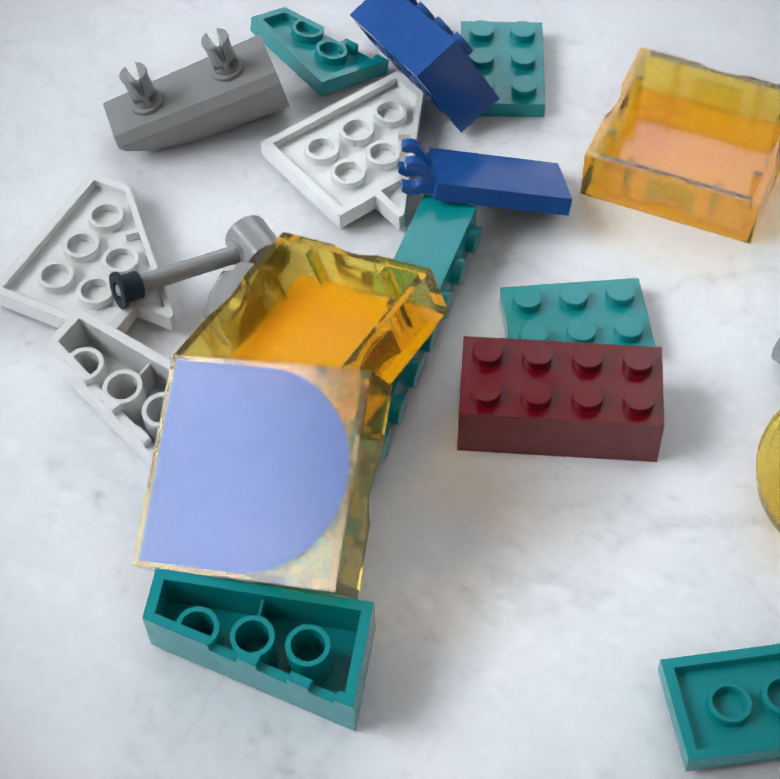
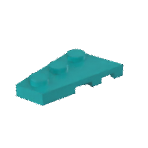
M286 7L251 17L250 31L255 36L260 34L264 44L320 96L387 74L388 59L378 54L370 58L358 52L359 44L347 38L341 42L336 41L324 34L323 26Z

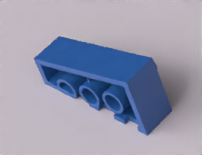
M365 0L350 14L368 39L398 70L400 69L410 82L424 92L441 113L444 112L451 123L461 133L500 99L468 57L473 50L458 32L453 33L440 17L437 16L435 18L422 2L417 3L416 0Z

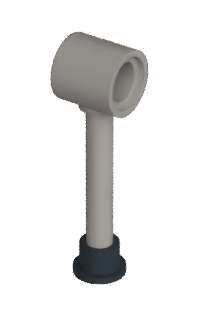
M250 215L241 218L230 227L225 237L227 247L139 274L137 271L122 275L117 271L112 272L109 275L110 289L118 307L126 309L129 307L130 302L144 298L145 292L233 264L237 266L240 262L259 264L260 280L273 276L283 267L288 256L287 249L263 218L257 215Z

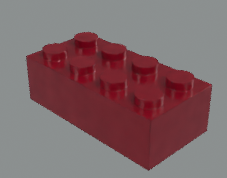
M464 336L457 450L657 462L665 426L662 347Z

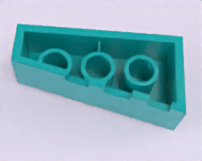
M162 568L155 569L142 617L152 645L356 732L376 630L374 602Z

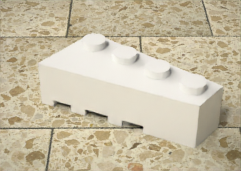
M77 307L46 341L57 368L69 384L155 473L175 362Z

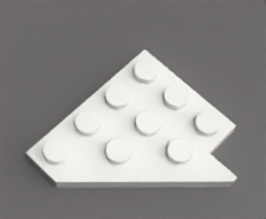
M395 71L262 141V156L339 228L376 209L400 230L405 225L409 195L401 191L400 183L401 179L412 180V177L400 175L397 163L398 161H404L407 156H416L413 153L402 152L401 140L412 138L418 141L424 92L399 71Z
M91 172L0 278V306L59 328L77 307L123 333L128 331L137 318L169 330H173L176 326L174 313L165 287L145 292L144 298L130 302L129 307L126 309H120L116 304L109 284L110 273L117 271L122 275L137 271L139 274L158 269L130 186Z

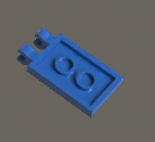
M406 138L401 140L402 152L413 153L416 156H407L404 161H398V173L405 177L420 175L415 180L401 179V191L407 195L433 194L434 200L569 216L572 197L558 163L430 147L429 152H427L420 142L415 139Z

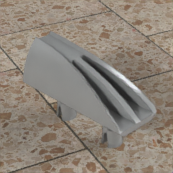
M216 28L219 46H215L207 33L201 38V45L208 57L154 81H151L146 66L140 62H135L139 76L138 80H135L126 67H124L119 74V78L128 92L103 103L118 148L124 151H149L179 146L224 133L289 108V102L261 35H256L232 46L226 30Z

